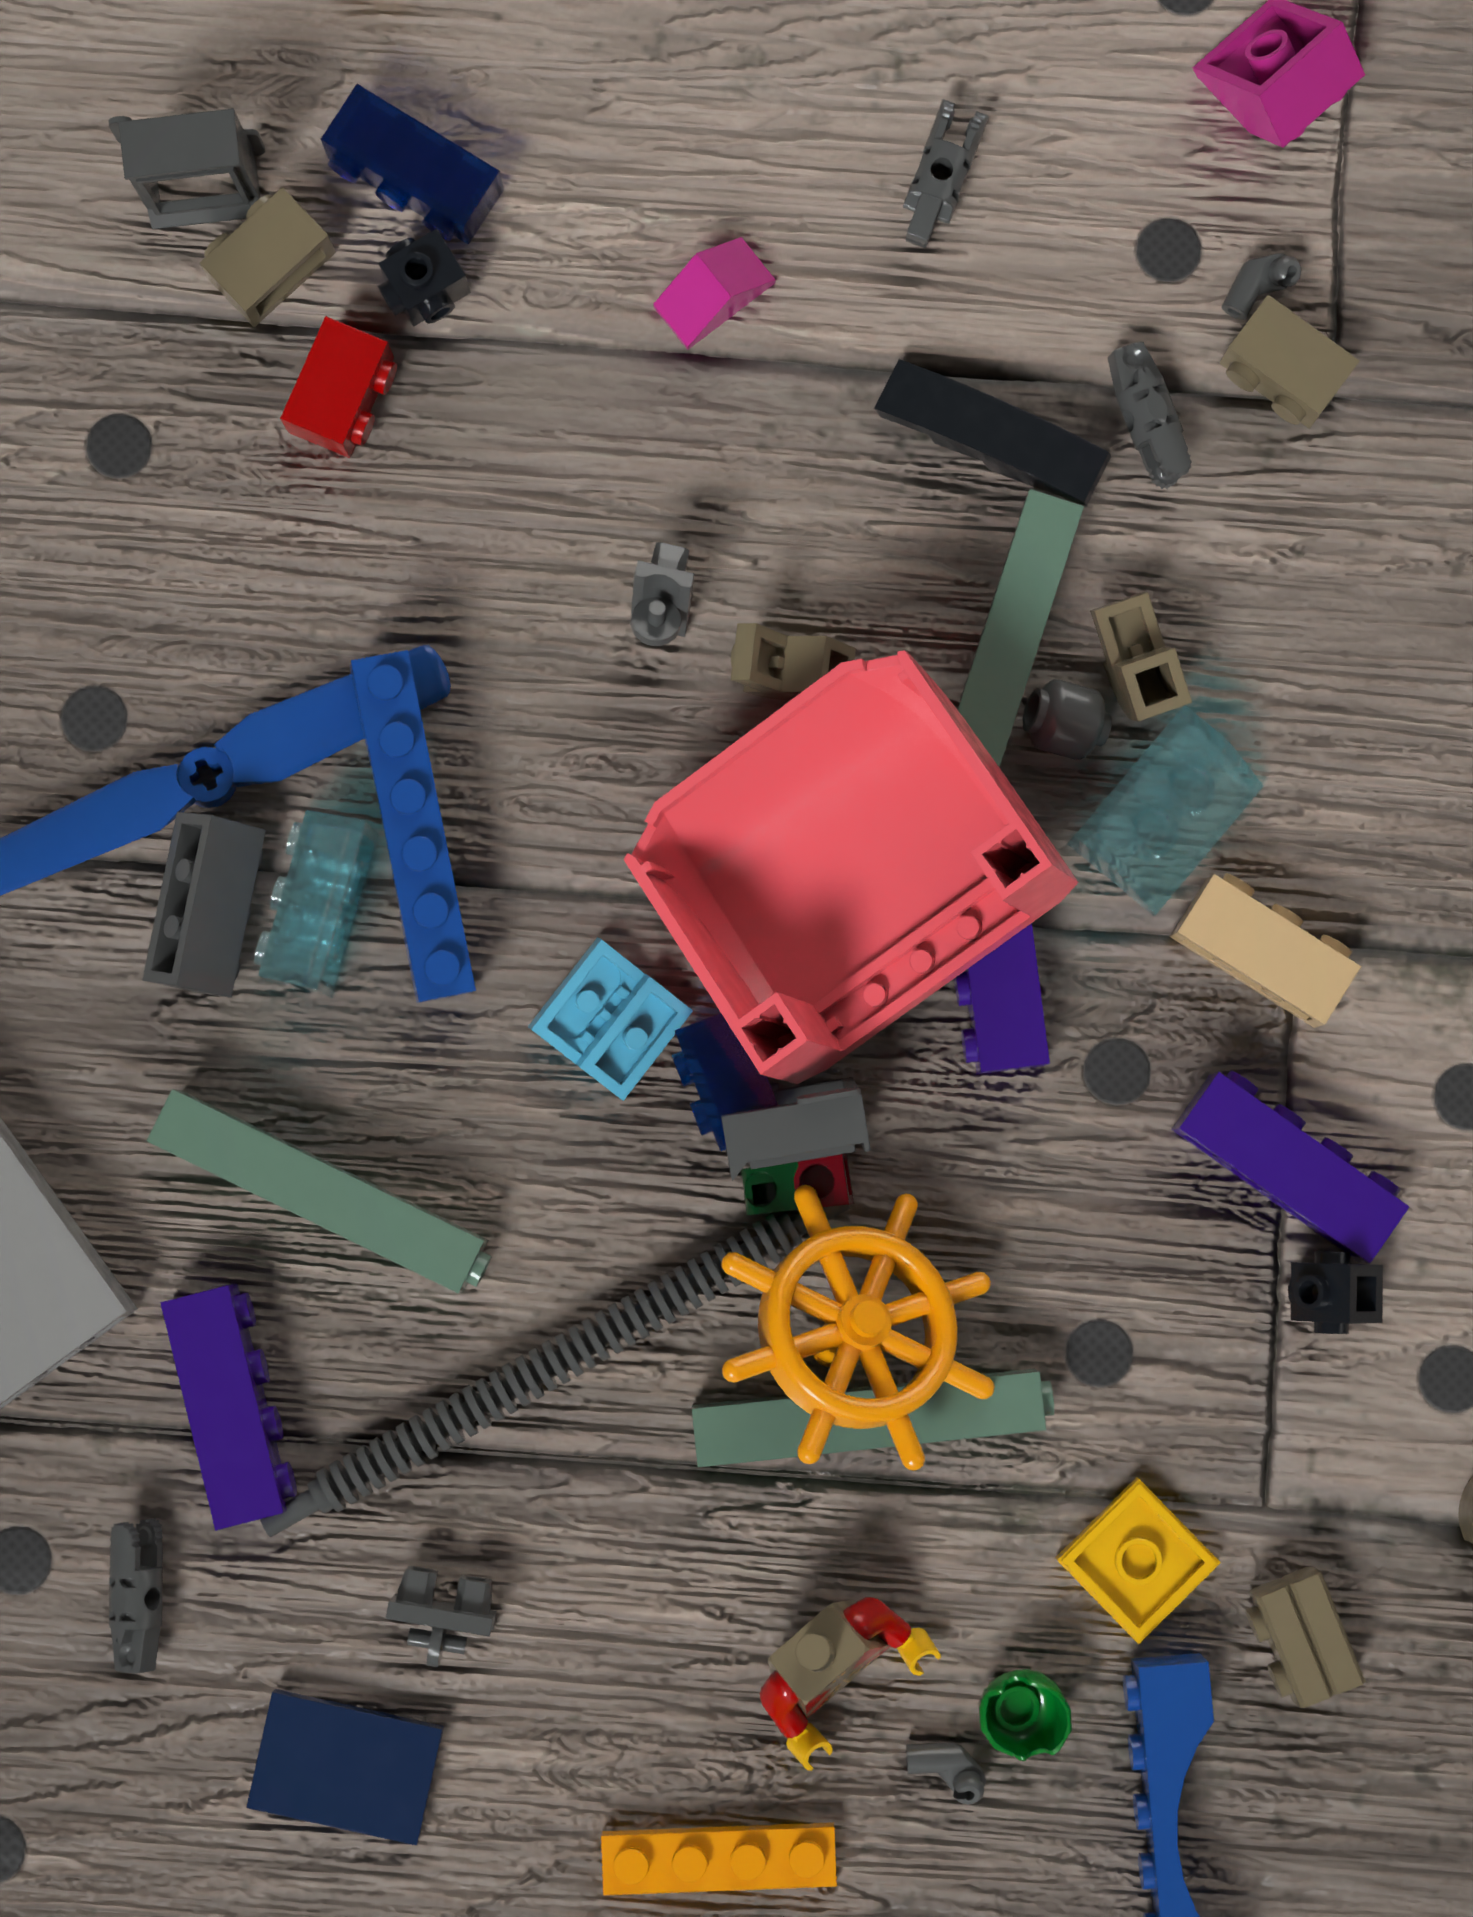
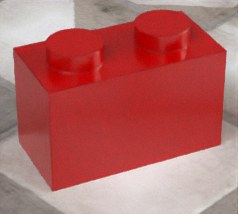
M325 316L280 417L288 433L350 458L356 444L363 446L370 436L375 421V415L370 412L378 394L386 395L394 381L397 364L393 362L394 355L389 343Z

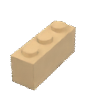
M1225 873L1223 878L1215 874L1207 878L1170 937L1313 1028L1325 1025L1362 967L1349 959L1352 951L1346 945L1328 935L1323 934L1320 939H1317L1300 928L1304 921L1289 909L1278 904H1274L1269 909L1252 898L1255 890L1243 880L1228 873Z

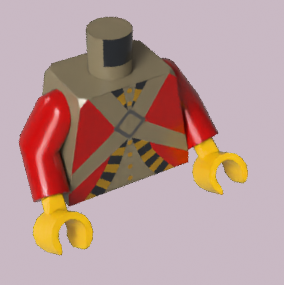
M865 1597L857 1602L855 1600H848L830 1604L768 1658L771 1674L761 1687V1703L781 1733L787 1738V1748L808 1771L814 1769L808 1762L814 1750L822 1747L830 1756L833 1748L812 1723H808L807 1718L889 1647L896 1648L911 1673L917 1676L924 1674L923 1669L918 1663L921 1657L932 1654L938 1660L941 1658L940 1652L925 1629L920 1627L911 1629V1626L879 1599Z

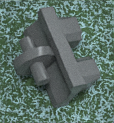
M656 542L651 563L638 560L634 574L630 625L634 635L647 645L662 646L669 644L677 636L685 637L694 582V573L686 572L690 552L687 548Z
M408 1566L398 1588V1594H394L388 1602L386 1619L432 1627V1631L410 1628L407 1645L428 1648L427 1666L439 1668L443 1651L465 1654L468 1637L446 1634L447 1629L490 1637L491 1631L495 1628L497 1611L491 1610V1579L461 1575L456 1601L453 1604L434 1600L438 1571L424 1567Z

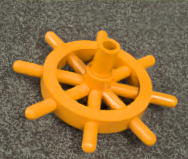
M801 1185L794 1192V1200L810 1238L793 1249L774 1270L737 1252L727 1253L722 1259V1269L726 1274L763 1292L758 1311V1333L761 1348L727 1360L723 1364L722 1374L727 1381L735 1383L770 1371L785 1394L796 1405L811 1414L797 1449L798 1458L805 1464H814L819 1460L833 1425L853 1429H869L887 1425L904 1467L912 1471L918 1470L925 1463V1455L908 1414L932 1398L943 1382L979 1399H988L994 1393L995 1385L989 1377L954 1360L958 1335L954 1304L985 1294L991 1286L990 1278L984 1272H974L945 1283L930 1260L917 1248L905 1241L918 1208V1202L911 1194L905 1193L898 1196L884 1230L866 1226H844L831 1229L816 1190L810 1185ZM843 1257H856L872 1261L859 1294ZM820 1262L836 1301L798 1283L808 1268ZM893 1273L904 1283L912 1295L884 1304L881 1300ZM790 1306L825 1322L824 1325L793 1336L790 1324ZM922 1316L925 1343L923 1345L892 1330L891 1327ZM882 1351L918 1368L911 1381L901 1391H898ZM813 1355L818 1363L830 1367L824 1382L809 1369L803 1358ZM858 1359L861 1361L875 1398H858L845 1394Z

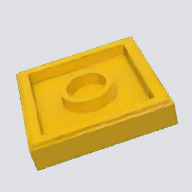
M1138 1477L1055 1557L1138 1644L1221 1563Z

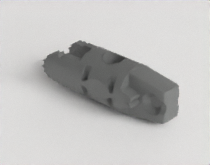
M942 99L925 144L921 162L903 204V208L914 211L907 230L906 242L922 248H927L937 220L946 224L950 223L958 203L963 182L971 168L990 117L976 111L974 117L969 121L963 147L943 140L945 133L950 129L955 115V103ZM940 171L946 173L949 178L938 180L932 174Z
M1144 342L1132 343L1115 349L1107 357L1115 395L1134 447L1139 451L1146 471L1150 474L1149 477L1152 479V483H1155L1156 487L1159 486L1161 489L1164 487L1168 489L1170 486H1174L1182 475L1189 472L1190 464L1192 463L1190 460L1191 455L1187 452L1188 447L1182 434L1184 430L1164 378Z
M156 1518L141 1520L139 1524H136V1527L133 1526V1523L129 1524V1522L117 1523L111 1527L109 1628H111L114 1667L116 1671L123 1673H144L154 1671L156 1668L160 1627L162 1626L163 1590L162 1524Z

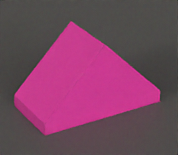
M739 237L696 253L654 302L653 307L685 348L689 350L774 285L776 280L743 238Z

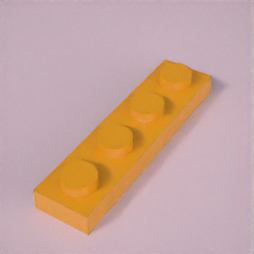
M834 1822L602 1831L603 1896L837 1887Z

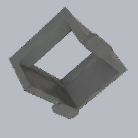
M234 108L132 120L127 116H116L108 120L109 128L116 140L121 143L124 178L131 181L146 206L152 230L246 219V214L250 207L260 199L256 156L265 153V145L257 130L243 129ZM229 173L239 192L160 202L158 181Z
M853 1077L779 1089L778 1083H768L717 1093L732 1181L747 1163L750 1164L752 1170L856 1152L855 1144H861L865 1152L871 1151L861 1087L857 1086Z

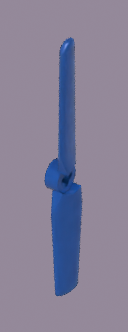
M422 645L408 651L420 710L447 697L451 690L447 668L439 654L429 645ZM351 674L249 714L214 744L216 748L201 747L194 749L185 755L180 764L132 772L1 837L0 896L158 832L176 818L177 812H184L193 804L205 808L221 806L231 799L236 791V787L282 781L364 739ZM203 765H208L212 771L223 770V773L216 777L218 786L213 790L208 791L203 784L193 786V782L200 778L198 769Z

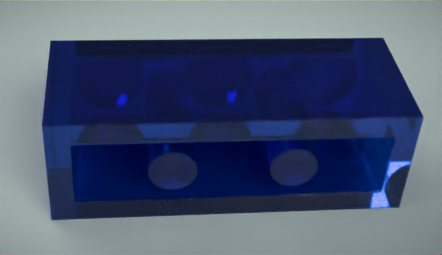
M359 84L355 85L320 139L326 155L330 159L327 164L334 172L352 183H356L359 178L377 188L375 194L385 204L399 212H403L408 207L424 217L422 223L430 231L437 228L442 238L447 241H451L452 237L455 236L469 245L504 191L501 174L498 169Z

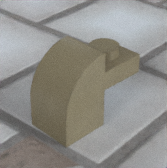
M1142 592L1090 610L1107 662L1103 665L1119 705L1130 720L1139 722L1192 703L1176 649L1165 647L1148 592Z
M737 623L735 644L731 650V680L744 685L743 692L770 699L790 701L841 662L855 660L856 648L828 636H787L757 623Z

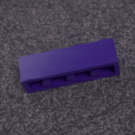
M1031 923L954 978L958 1006L968 1005L971 1028L961 1030L965 1063L975 1062L976 1074L1042 1067L1050 1064Z
M1232 1070L1226 1076L1220 1072L1210 1074L1171 1130L1343 1252H1350V1257L1355 1261L1370 1264L1409 1209L1407 1204L1397 1198L1401 1189L1375 1171H1371L1367 1177L1349 1164L1353 1155L1333 1140L1324 1137L1321 1143L1303 1132L1302 1129L1306 1122L1290 1109L1277 1104L1272 1110L1254 1096L1259 1089L1240 1074Z
M237 1283L160 1302L215 1531L286 1512L287 1501L290 1500V1497L297 1496L296 1480L291 1464L289 1462L281 1463L276 1441L283 1439V1427L277 1407L275 1405L267 1406L262 1384L269 1383L270 1381L269 1369L263 1350H254L249 1328L256 1326V1317L249 1294H240Z

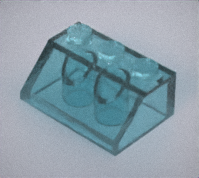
M1185 705L1166 725L1067 844L1155 916L1264 786L1232 744Z
M306 810L303 822H294L286 846V854L293 856L287 878L278 877L271 896L270 909L277 911L271 933L262 932L255 951L254 964L261 965L258 976L272 982L333 998L379 838V834L366 821Z

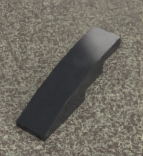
M901 359L898 360L874 407L881 418L928 434L934 444L983 461L988 470L1085 506L1088 505L1111 458V454L1105 449L1051 422L963 383Z

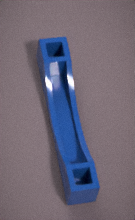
M405 650L351 660L350 671L392 869L416 1002L422 1003L473 993L476 991L409 652Z
M1200 1653L1131 1658L1132 1675L1123 1676V1692L1126 1710L1136 1712L1137 1734L1128 1735V1750L1132 1771L1141 1770L1142 1793L1133 1794V1808L1137 1830L1146 1829L1148 1851L1147 1853L1138 1854V1866L1142 1889H1151L1153 1912L1144 1913L1143 1917H1200L1183 1877L1178 1850V1808L1185 1775L1198 1745L1214 1722L1209 1662Z

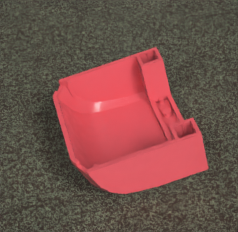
M905 650L898 651L897 655L868 661L857 659L841 662L655 801L645 819L648 825L632 854L627 853L624 858L628 868L760 1075L794 1084H799L829 1069L1058 905L1079 883L969 724L928 673Z

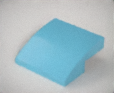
M597 937L528 1025V1028L624 1101L693 1010Z

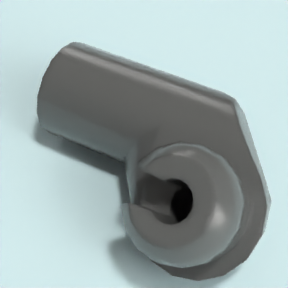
M1283 253L1248 260L1242 265L1221 307L1222 310L1234 318L1245 320L1258 295L1292 287L1299 281L1301 277L1299 261L1295 257L1287 256Z
M952 1742L906 1744L907 1774L938 1773L953 1790L954 1798L962 1804H974L983 1797L986 1783L983 1769L961 1745Z

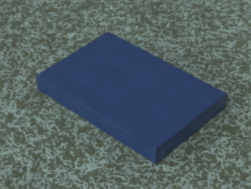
M275 1689L270 1699L246 1808L417 1846L420 1840L444 1726Z

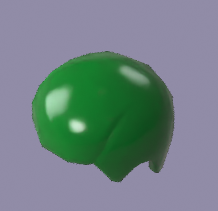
M1019 1669L998 1676L983 1690L978 1703L980 1728L992 1747L1007 1755L1015 1756L1020 1761H1026L1029 1757L1041 1753L1055 1755L1061 1750L1072 1731L1071 1708L1056 1682L1038 1671Z

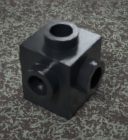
M437 228L416 241L414 238H407L398 242L387 251L386 259L378 263L385 282L377 286L392 313L396 316L404 311L413 327L424 320L427 324H431L443 319L453 311L456 301L471 293L465 273Z
M1315 1251V1262H1291V1280L1288 1285L1291 1321L1314 1322V1333L1349 1334V1324L1382 1323L1383 1265L1350 1264V1252Z

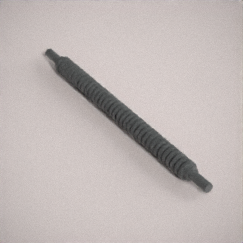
M849 1205L823 1207L828 1221L850 1209ZM799 1211L791 1216L785 1212L776 1218L771 1213L765 1217L770 1228L765 1230L761 1222L757 1221L752 1225L758 1235L751 1237L747 1228L739 1232L744 1243L738 1245L734 1236L726 1239L731 1248L728 1252H725L721 1243L713 1246L718 1256L714 1260H712L707 1250L700 1254L705 1265L699 1267L694 1258L688 1260L687 1264L691 1273L686 1275L681 1265L674 1268L673 1270L678 1278L677 1281L673 1282L670 1275L666 1273L660 1276L665 1286L661 1290L655 1280L647 1284L652 1295L647 1297L642 1288L634 1291L638 1303L634 1304L628 1295L621 1298L625 1308L624 1311L621 1312L615 1302L609 1305L608 1310L612 1316L610 1319L606 1317L602 1310L595 1313V1318L599 1324L596 1327L589 1317L584 1319L581 1323L585 1333L581 1334L578 1327L574 1325L568 1329L572 1338L571 1341H568L563 1333L555 1336L559 1346L557 1349H555L550 1340L542 1343V1348L546 1355L542 1356L535 1347L528 1351L532 1363L529 1364L523 1355L515 1359L519 1368L518 1371L514 1369L510 1362L503 1365L502 1370L506 1378L503 1379L497 1370L489 1373L492 1386H489L488 1382L482 1377L475 1382L479 1393H476L473 1387L468 1385L462 1389L465 1401L457 1392L449 1396L453 1408L450 1409L444 1400L436 1403L439 1416L430 1407L424 1410L422 1414L426 1422L425 1424L418 1415H415L409 1419L412 1431L403 1422L396 1426L399 1438L391 1430L383 1433L382 1436L386 1446L377 1437L371 1440L369 1445L372 1454L365 1445H362L356 1449L359 1461L350 1452L343 1456L346 1468H344L340 1461L336 1460L329 1465L332 1475L326 1468L318 1470L316 1472L317 1478L308 1483L309 1489L287 1501L286 1512L260 1519L264 1530L269 1537H272L318 1510H321L324 1514L332 1509H335L337 1512L346 1508L344 1498L351 1505L359 1501L357 1489L363 1497L373 1493L370 1481L378 1490L386 1486L383 1473L390 1482L395 1481L399 1478L396 1466L403 1474H407L413 1469L410 1458L417 1467L426 1463L422 1451L431 1460L439 1456L436 1443L446 1452L452 1448L449 1436L452 1437L456 1444H460L465 1441L463 1428L470 1437L479 1433L475 1421H478L483 1429L490 1427L492 1422L488 1415L489 1413L492 1414L497 1422L504 1419L505 1414L501 1406L504 1405L507 1411L513 1414L518 1411V1406L515 1402L516 1398L525 1407L532 1402L528 1391L531 1390L536 1399L545 1395L541 1386L542 1383L546 1385L550 1392L557 1389L558 1385L554 1376L557 1375L561 1382L565 1384L571 1381L567 1371L568 1368H571L577 1377L583 1374L584 1369L580 1363L582 1360L585 1361L589 1369L597 1366L593 1354L598 1353L603 1362L611 1358L607 1346L611 1345L616 1354L624 1351L619 1339L624 1337L627 1344L631 1347L637 1343L633 1334L635 1330L638 1331L642 1339L650 1336L646 1326L649 1322L657 1332L663 1328L659 1319L660 1316L664 1315L669 1324L677 1320L672 1309L677 1307L682 1317L690 1313L685 1304L686 1301L690 1300L695 1309L703 1306L698 1296L700 1293L703 1292L710 1302L716 1298L711 1287L717 1285L721 1294L729 1291L724 1281L725 1279L730 1277L735 1287L740 1285L742 1281L726 1274L722 1269V1259L727 1253L737 1252L767 1268L769 1267L764 1257L770 1255L774 1264H777L782 1260L776 1250L782 1247L786 1255H788L793 1250V1247L803 1242L801 1236L808 1233Z

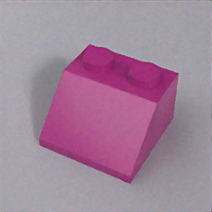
M1268 0L1192 67L1198 79L1250 134L1282 148L1290 141L1302 135L1308 125L1332 104L1340 101L1347 91L1365 76V72L1343 22L1287 0Z

